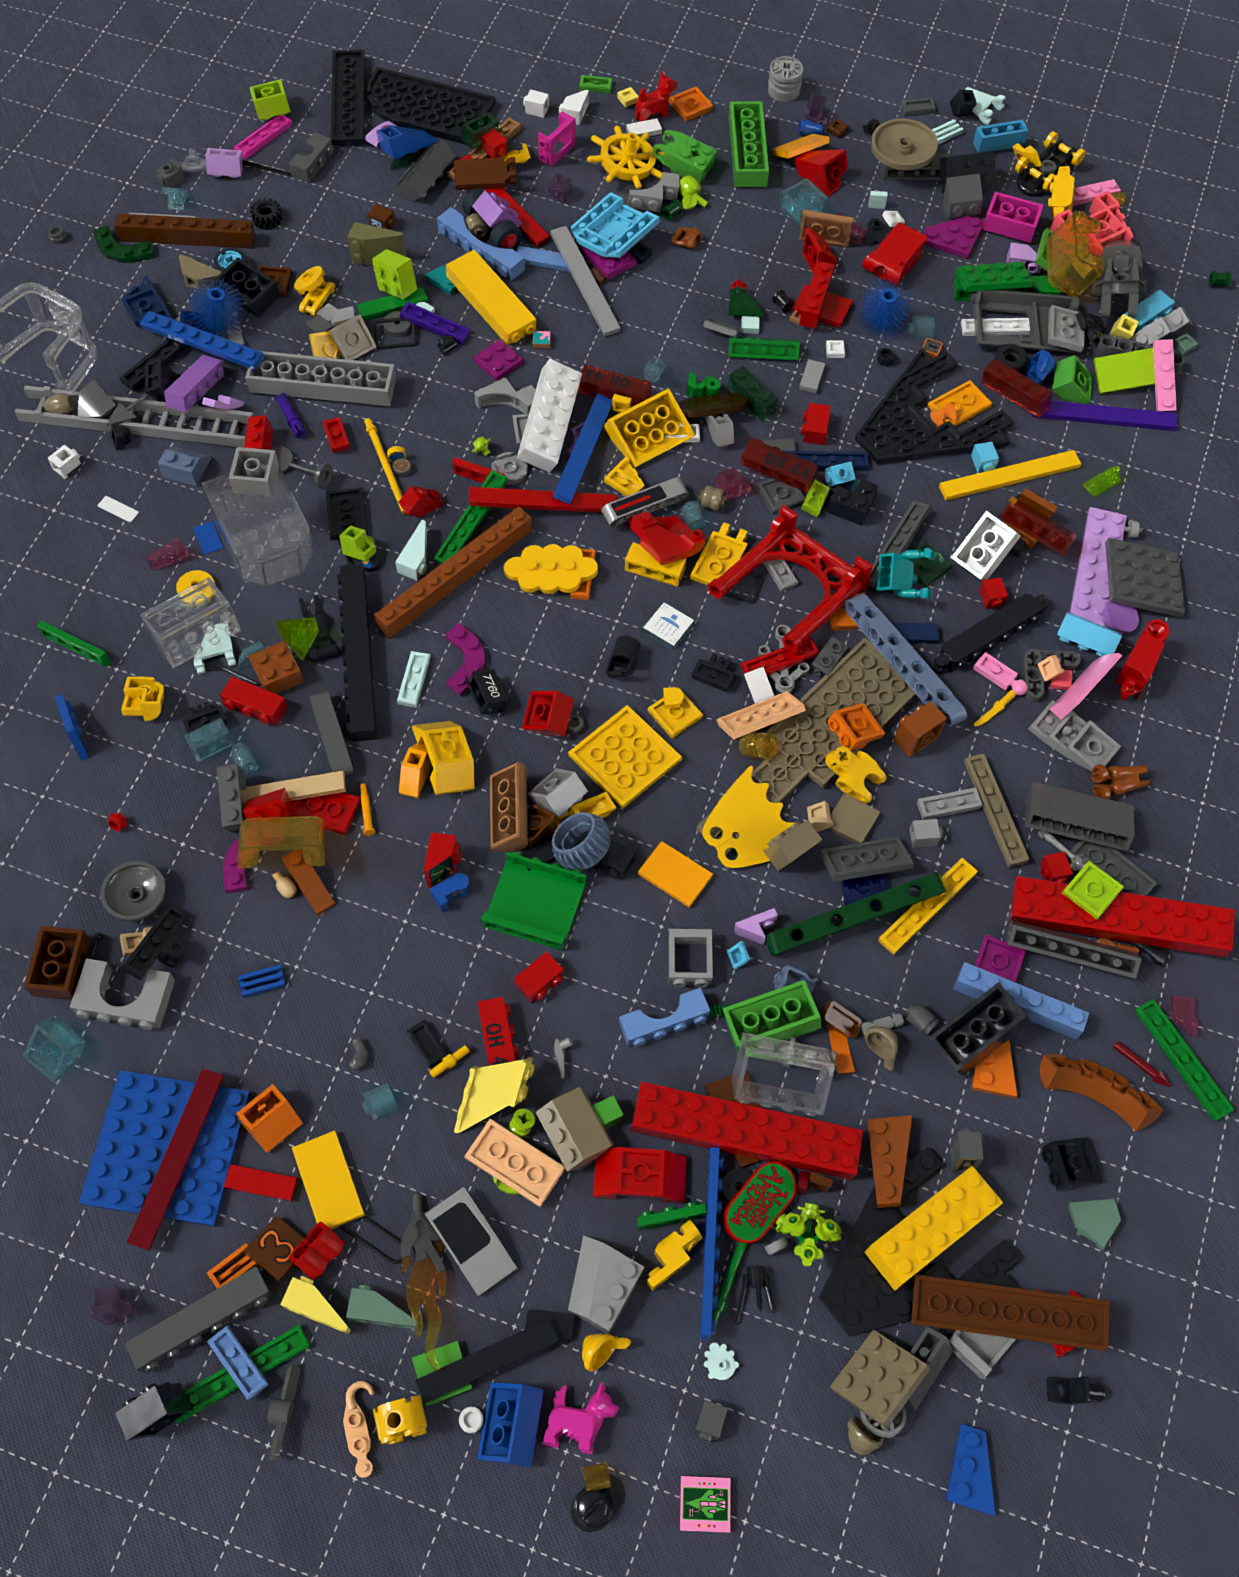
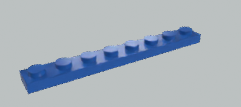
M151 311L139 323L143 329L256 370L265 358L263 352Z
M710 1147L700 1326V1340L709 1341L711 1334H715L716 1319H712V1309L717 1308V1294H713V1285L718 1284V1270H714V1261H719V1247H715V1238H720V1224L716 1223V1216L721 1215V1201L717 1200V1194L722 1192V1178H718V1172L723 1170V1156H719L720 1148Z

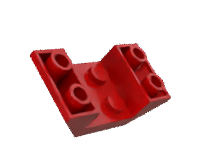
M626 1147L611 1148L596 1158L593 1198L616 1199V1195L662 1198V1202L684 1204L687 1157L666 1150Z

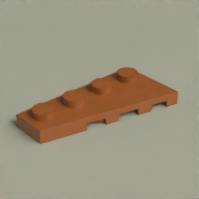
M912 1115L867 1119L878 1208L901 1206Z

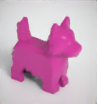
M604 1382L600 1383L585 1409L566 1406V1385L560 1391L555 1392L557 1397L553 1399L555 1408L549 1416V1426L545 1431L543 1441L547 1447L559 1449L558 1438L564 1434L565 1437H570V1440L575 1439V1441H579L578 1449L581 1450V1453L593 1454V1443L603 1420L607 1417H614L619 1410V1406L615 1405L612 1402L611 1396L605 1392L606 1386H604Z

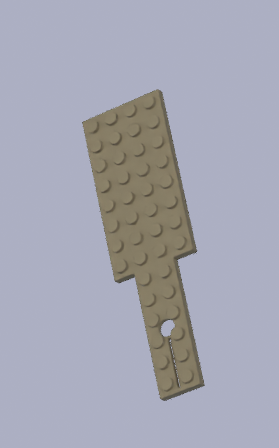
M863 638L833 667L828 676L825 675L799 700L804 704L806 711L776 722L763 734L762 740L775 749V751L752 772L751 778L753 782L769 784L766 798L772 803H780L807 776L821 788H824L837 775L827 766L826 756L829 752L842 747L839 742V736L835 731H831L828 726V719L833 712L864 703L883 729L916 696L915 692L869 640ZM863 748L853 750L851 752L856 755V753L858 751H861ZM709 815L706 818H704L696 827V830L699 831L701 834L704 824ZM712 827L710 835L714 839H720L723 831L719 827ZM733 832V838L738 839L739 833ZM728 848L725 854L728 855L734 848Z

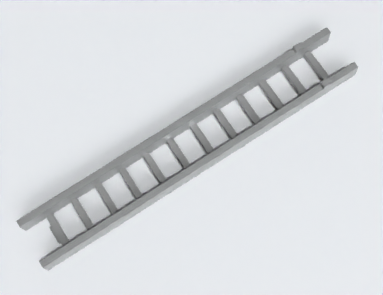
M25 386L24 391L28 398L41 399L38 408L34 411L15 409L18 420L23 422L111 432V425L107 426V423L113 412L107 415L106 419L78 416L79 392L51 389L48 386L43 388ZM66 393L73 398L75 406L71 415L43 412L44 401L54 394ZM109 396L116 406L118 403H121L125 408L138 400L135 398ZM143 400L129 410L131 413H134V411L145 412L142 422L132 423L130 422L131 420L120 422L119 425L120 427L129 428L132 435L244 448L246 436L238 435L239 423L248 424V417H253L254 415L252 412L192 406L185 413L168 408L166 402ZM151 413L162 414L159 426L148 424ZM169 415L180 416L176 428L165 426ZM186 417L198 418L194 430L183 429ZM204 419L215 420L212 432L200 431ZM221 421L233 422L229 434L218 433Z

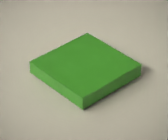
M458 1341L415 1356L412 1358L417 1378H421L462 1359L463 1356ZM471 1383L425 1404L426 1407L472 1390Z

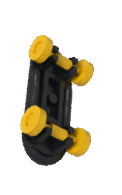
M1052 131L1044 142V147L1047 149L1039 155L1041 162L1044 160L1053 161L1057 166L1055 174L1051 173L1047 176L1048 173L1046 171L1042 174L1039 172V167H1034L1033 163L1027 166L1029 158L1023 156L1015 167V171L1019 173L1017 187L1022 193L1031 196L1049 191L1050 183L1054 182V175H1057L1059 167L1070 166L1071 169L1073 166H1078L1085 157L1086 151L1080 148L1076 152V147L1071 149L1063 144V139H1059L1056 142L1058 134Z

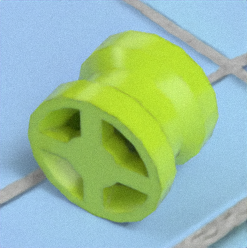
M518 1109L510 1121V1132L520 1138L529 1135L535 1123L534 1114L527 1109Z

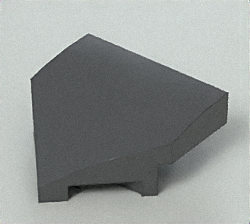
M95 380L79 391L78 416L103 419L116 408V404Z

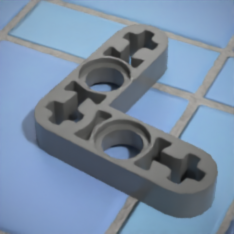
M1038 649L1026 651L1022 659L1023 680L1028 685V690L1024 694L1025 698L1029 702L1036 703L1041 700L1044 694V679L1038 663L1051 655H1056L1063 662L1062 664L1060 663L1062 669L1074 671L1081 662L1080 656L1072 651ZM1029 657H1033V660H1035L1033 666H1031L1032 660ZM1028 673H1036L1038 679H1031ZM1033 686H1035V693H1036L1037 695H1034V693L1031 692L1032 689H1033Z

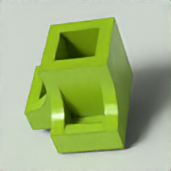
M349 526L339 535L344 555L367 561L377 552L374 538L367 536L366 530Z

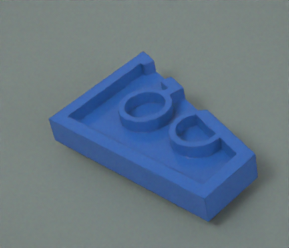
M63 694L55 697L66 733L81 761L86 760L89 756L81 738L83 734L77 724L78 720L73 712L72 703L70 700L66 701Z
M961 1424L945 1501L987 1515L996 1516L986 1432Z

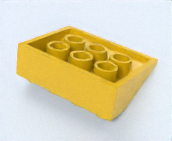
M669 388L613 416L604 425L612 442L625 457H629L630 463L634 468L696 436ZM665 435H688L682 439L665 438Z

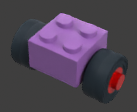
M476 188L466 195L462 203L463 211L467 216L478 213L493 228L490 234V242L494 247L515 250L520 244L522 232L518 227L522 221L518 218L519 214L514 209L509 208L510 204L504 198L500 199L494 192L489 193L482 188Z

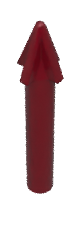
M1118 1041L1113 1048L1151 1076L1153 1082L1171 1087L1162 1070L1158 1072Z

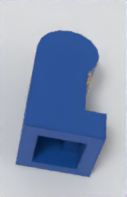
M457 873L430 888L431 897L441 912L449 909L448 902L458 896H465L469 893L470 883L465 874Z

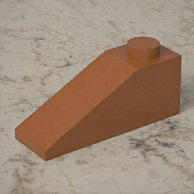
M300 847L281 858L286 870L317 916L335 905V902Z

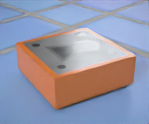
M926 338L922 348L932 358H935L939 355L943 343Z

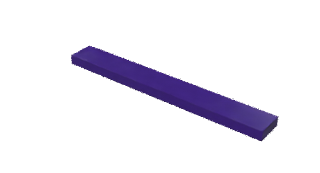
M1033 399L1032 417L1170 431H1175L1177 428V414L1172 412Z

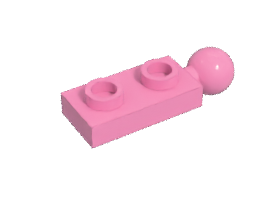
M986 652L974 665L973 669L1005 691L1009 686L1012 687L1016 695H1024L1028 690V685L1024 680H1015L1018 673Z

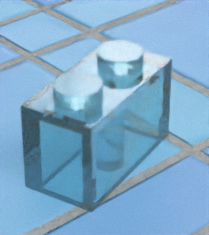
M221 718L184 735L197 762L234 745L231 735Z

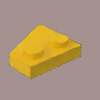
M627 456L604 478V483L624 496L644 490L645 487L641 478L638 477L636 469L631 466L630 459Z

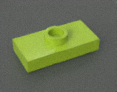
M814 479L801 509L818 517L830 487Z

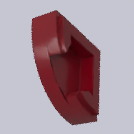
M800 1171L796 1193L805 1194L809 1181V1172Z

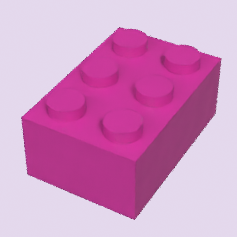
M995 192L982 230L1031 243L1044 205Z

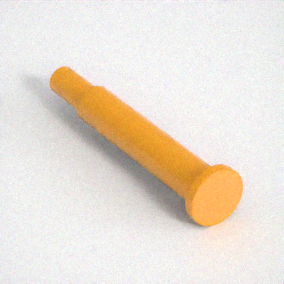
M361 784V804L365 828L363 834L371 836L376 831L372 824L366 784Z

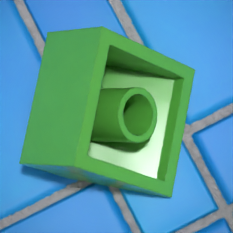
M1076 355L1056 362L1054 384L1052 385L1054 393L1058 394L1062 400L1089 404L1091 401L1093 375Z

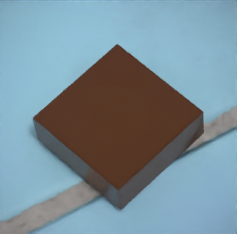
M836 118L827 126L826 131L839 139L849 131V125Z
M811 1172L808 1186L825 1193L829 1192L833 1180Z

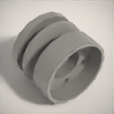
M782 56L772 61L768 80V94L770 97L780 102H789L798 98L801 91L803 74L802 63L796 58Z

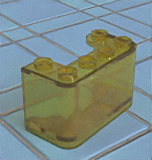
M1075 211L1046 240L1049 283L1054 288L1076 297L1104 272L1103 260L1100 256L1089 252L1088 236L1091 233L1097 234L1101 230V224L1096 218H1091L1083 211Z

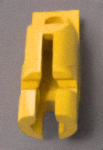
M691 1220L680 1226L682 1235L673 1231L657 1244L654 1254L663 1268L661 1269L658 1266L648 1274L650 1278L647 1280V1285L651 1291H654L690 1263V1257L686 1252L688 1251L689 1253L702 1240L700 1232Z

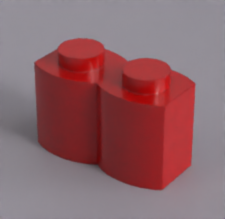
M320 1221L311 1229L305 1240L292 1251L288 1259L309 1278L314 1280L325 1272L330 1260L339 1256L345 1242Z

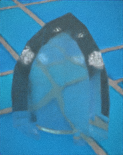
M258 641L242 650L238 658L240 671L252 666L249 655L265 649L262 642Z

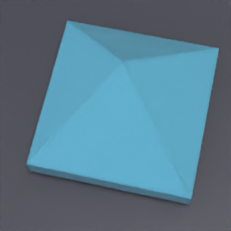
M743 941L738 942L727 950L734 970L739 969L750 961Z

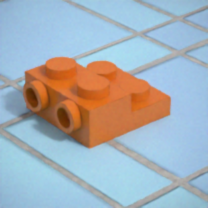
M864 703L836 710L828 719L829 729L833 732L835 731L839 736L841 746L849 748L850 751L863 748L867 742L881 739L885 735L884 730Z

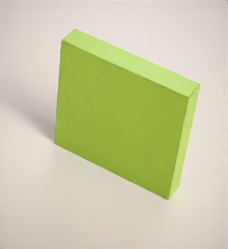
M1088 861L1063 890L1062 894L1098 919L1124 886L1091 861Z

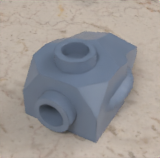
M788 965L776 973L773 981L775 990L805 980L811 993L815 985V981L809 978L807 973Z

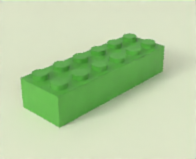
M762 101L730 102L729 129L734 187H767L769 166Z

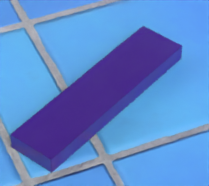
M408 301L400 312V318L440 336L446 334L448 337L452 336L456 343L463 345L470 335L471 329Z

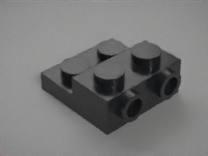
M1088 1137L1052 1141L1042 1146L1041 1157L1048 1164L1050 1170L1049 1181L1055 1186L1056 1191L1075 1189L1079 1186L1098 1184L1103 1181Z

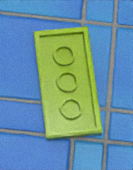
M1153 348L1098 357L1093 360L1099 394L1155 385Z

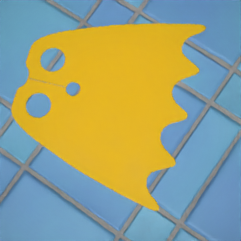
M752 765L744 771L722 796L707 818L702 830L704 839L709 845L717 848L719 860L724 866L729 868L746 867L770 861L763 852L769 847L767 843L794 824L781 819L782 803H772L767 800L766 792L769 784L753 782L751 778ZM712 827L722 829L723 835L720 839L711 837L710 830ZM733 832L739 833L738 839L733 838ZM728 848H735L737 850L738 857L735 860L726 858L725 851Z

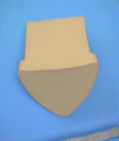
M823 801L807 807L809 822L816 832L833 826L829 803Z

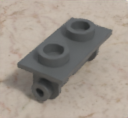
M832 636L812 663L815 669L814 673L817 676H821L824 673L828 676L848 647Z

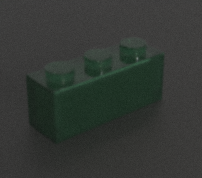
M741 366L729 374L728 389L732 393H740L747 396V408L761 421L775 414L777 398L746 367Z

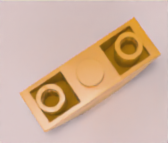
M416 743L408 748L401 765L399 794L419 798L432 767L425 743Z

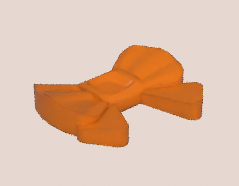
M948 403L945 408L938 412L933 411L930 414L932 421L937 425L936 427L944 424L943 418L947 416L953 421L957 419L956 410L951 403Z

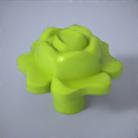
M483 436L477 438L473 442L475 448L472 452H482L484 456L489 454L488 446L491 438L486 439Z

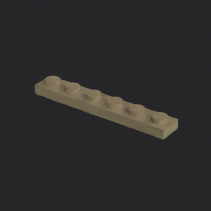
M984 753L965 758L964 764L974 788H977L982 807L1008 868L1028 863L1029 857Z

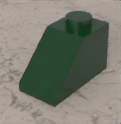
M742 287L730 289L729 315L763 317V307L748 290H744Z

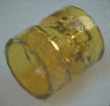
M751 732L741 736L739 750L741 755L746 758L771 759L777 751V740L772 733Z

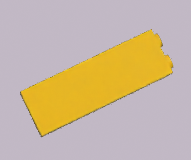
M475 250L446 264L447 278L507 345L518 342L522 337L530 335L536 330V318Z

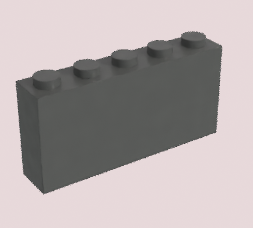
M1032 781L1026 796L1025 827L1128 851L1135 836L1134 805Z

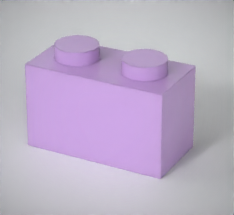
M207 149L205 154L207 174L214 177L222 175L229 176L230 178L241 177L243 171L241 150Z

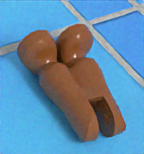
M1102 764L1095 765L1091 773L1092 781L1095 783L1111 781L1106 784L1093 785L1094 795L1110 799L1111 794L1114 796L1121 795L1132 790L1150 786V779L1139 778V774L1149 772L1148 765L1111 766L1109 768Z

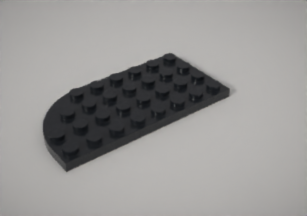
M380 67L375 69L367 86L369 104L373 111L383 120L405 128L422 130L432 135L471 145L476 140L496 103L494 96Z

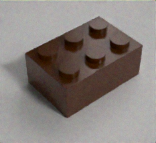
M40 926L24 988L31 996L73 999L90 943V938L84 930Z

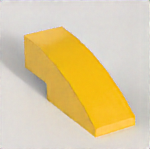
M607 792L601 793L572 805L565 815L556 817L555 831L564 820L574 814L586 812L596 814L603 819L616 810V806Z

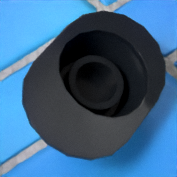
M610 1474L597 1475L576 1495L570 1511L572 1520L579 1529L585 1532L598 1531L619 1511L625 1496L624 1488L619 1479Z

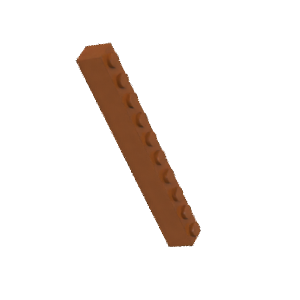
M518 506L374 614L377 628L389 639L529 534L532 531V518Z

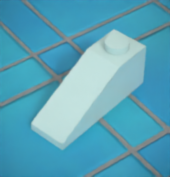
M421 520L395 562L397 573L418 581L421 575H424L427 569V528L424 520Z

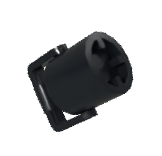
M619 636L605 674L610 678L632 675L641 648L640 642L631 636ZM615 665L617 667L623 668L620 670H613Z

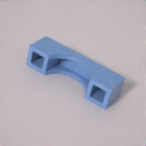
M700 987L681 994L679 1007L667 1018L654 1019L645 1015L639 1009L619 1016V1025L628 1047L633 1045L634 1047H639L645 1044L646 1040L652 1038L655 1040L661 1039L668 1032H680L693 1023L699 1025L706 1022L710 1015V1009Z

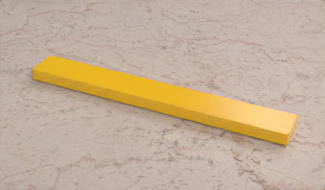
M1071 450L941 482L939 488L945 501L1077 469L1080 468L1081 462L1076 452Z

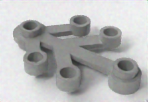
M779 625L776 628L775 637L779 641V649L784 647L782 643L784 636L780 634L786 635L791 630L787 625ZM767 645L760 646L758 656L770 653V648ZM802 662L798 665V669L790 675L788 674V669L791 667L780 670V675L775 672L768 676L775 681V688L778 692L788 691L790 693L794 689V682L800 676H805L809 673L810 666Z

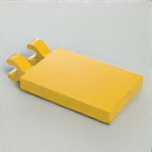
M723 522L719 532H712L690 575V579L707 586L713 579H718L743 557L748 547V543H745L748 531L740 529L736 539L729 537L731 525Z

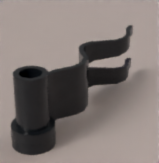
M314 595L315 618L309 614L303 598H300L299 603L311 647H308L311 663L317 662L322 658L338 655L336 645H331L318 595Z

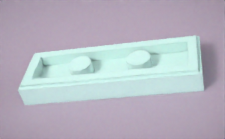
M411 651L397 698V704L417 707L431 659L430 654Z

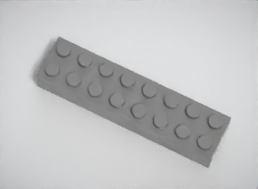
M260 351L263 352L265 358L256 370L248 368L245 377L250 393L270 395L285 393L290 397L381 406L391 405L396 383L394 364Z

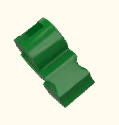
M689 372L686 396L695 398L719 394L721 384L717 378L707 376L701 383H697V376Z

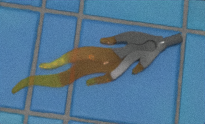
M416 1194L412 1196L413 1213L400 1244L402 1273H405L409 1268L411 1249H413L414 1265L407 1284V1302L416 1327L415 1338L421 1335L423 1329L420 1302H422L428 1321L425 1352L430 1365L437 1371L439 1366L435 1357L434 1347L441 1329L442 1318L435 1298V1280L437 1277L438 1295L442 1299L445 1296L446 1270L437 1252L441 1253L443 1251V1244L426 1217V1212H423L421 1195Z

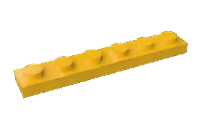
M961 858L941 877L947 892L912 905L879 937L878 941L894 955L978 871L964 858Z

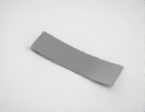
M233 323L230 328L229 325L227 328L232 332L227 330L229 334L228 339L243 345L244 340L242 332L239 331L241 330L240 326Z

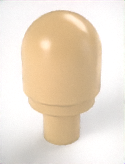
M279 871L276 872L273 878L277 882V890L285 898L294 897L297 892L294 882L287 876L283 877Z

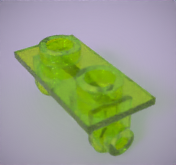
M1112 466L1083 483L1082 486L1093 497H1096L1122 481L1118 477L1120 468Z

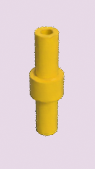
M464 1045L452 1055L448 1054L429 1073L435 1078L446 1069L450 1070L457 1065V1061L470 1052L469 1049Z

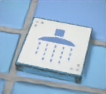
M663 602L642 627V632L674 650L694 626L695 620Z

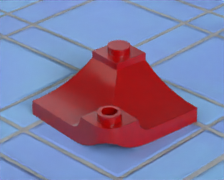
M647 511L632 516L630 528L641 538L640 545L661 566L691 557L698 553L705 545V534L699 529L692 531L676 515L653 517Z

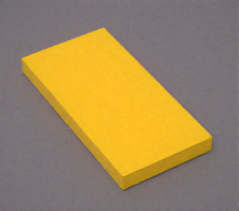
M335 1130L292 1147L317 1224L321 1221L332 1230L365 1216Z

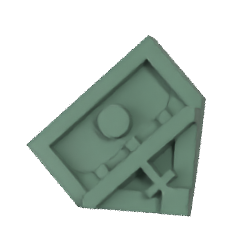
M1115 1199L1069 1203L1068 1209L1073 1224L1078 1229L1076 1235L1085 1236L1097 1244L1096 1247L1104 1250L1121 1222Z

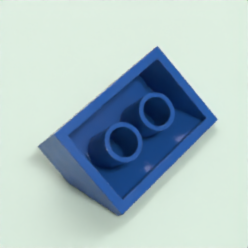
M490 1383L477 1460L531 1468L543 1389L525 1384Z

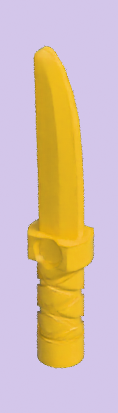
M1010 690L1000 701H996L993 704L994 707L977 720L974 726L986 723L998 712L1004 710L1007 703L1016 696V693Z

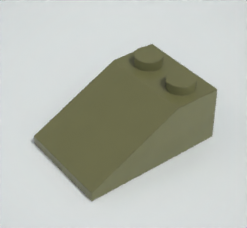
M354 222L347 236L352 262L367 266L373 265L372 259L386 249L406 257L402 232Z

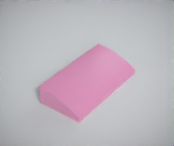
M1120 653L1107 654L1093 661L1050 710L1062 720L1089 694L1122 655Z

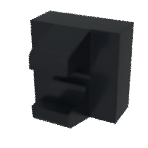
M119 423L111 424V439L116 450H122L123 445L131 442L129 437L131 435L130 429L120 427Z

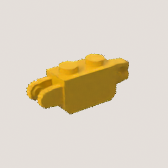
M1070 166L1059 167L1057 175H1054V182L1050 183L1052 198L1048 199V208H1051L1053 218L1065 210L1069 209L1072 212L1075 178L1070 175Z

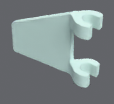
M969 87L965 89L973 90L977 105L972 111L986 125L992 121L988 117L993 114V111L987 108L993 104L997 110H1002L1005 105L1002 104L1006 98L1003 95L994 97Z
M227 621L207 625L194 657V666L197 669L198 675L206 673L203 659L225 654L229 667L237 665Z

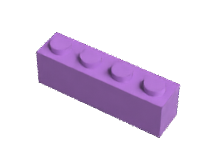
M202 355L164 391L167 407L186 413L224 376L222 360Z

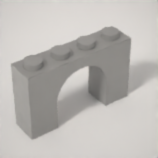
M86 958L70 1004V1008L76 1017L82 1019L94 1017L104 1023H109L110 1020L117 1021L118 1024L123 1026L134 1024L139 1025L140 1028L145 1030H152V1028L160 1029L175 982L171 973L149 969L139 997L131 1004L116 1007L107 1004L105 999L106 989L113 969L108 962Z

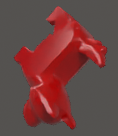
M662 71L656 91L646 94V88L643 87L635 105V119L639 120V122L646 121L650 115L659 113L662 118L668 116L669 95L677 89V81L665 76L664 71Z

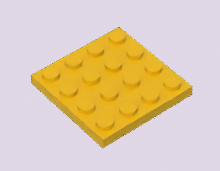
M628 705L568 752V756L607 792L622 809L682 761V756Z

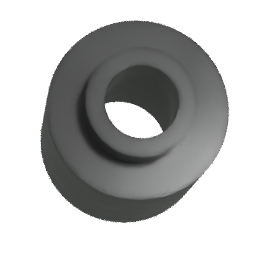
M913 1003L905 1012L908 1015L906 1020L926 1035L939 1023L935 1019L936 1016L921 1003L917 1006Z

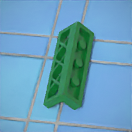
M729 336L728 357L798 360L800 341L794 339Z

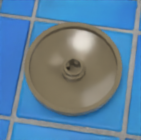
M904 118L892 119L880 124L873 132L871 140V150L874 156L884 165L898 170H915L928 165L934 159L938 147L937 137L928 126L916 120Z

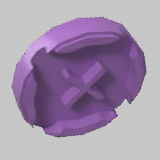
M1110 600L1106 602L1103 616L1107 625L1112 630L1115 629L1119 633L1128 634L1136 629L1139 623V616L1135 607L1113 603Z

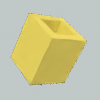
M1122 314L1114 323L1110 335L1130 339L1139 321Z

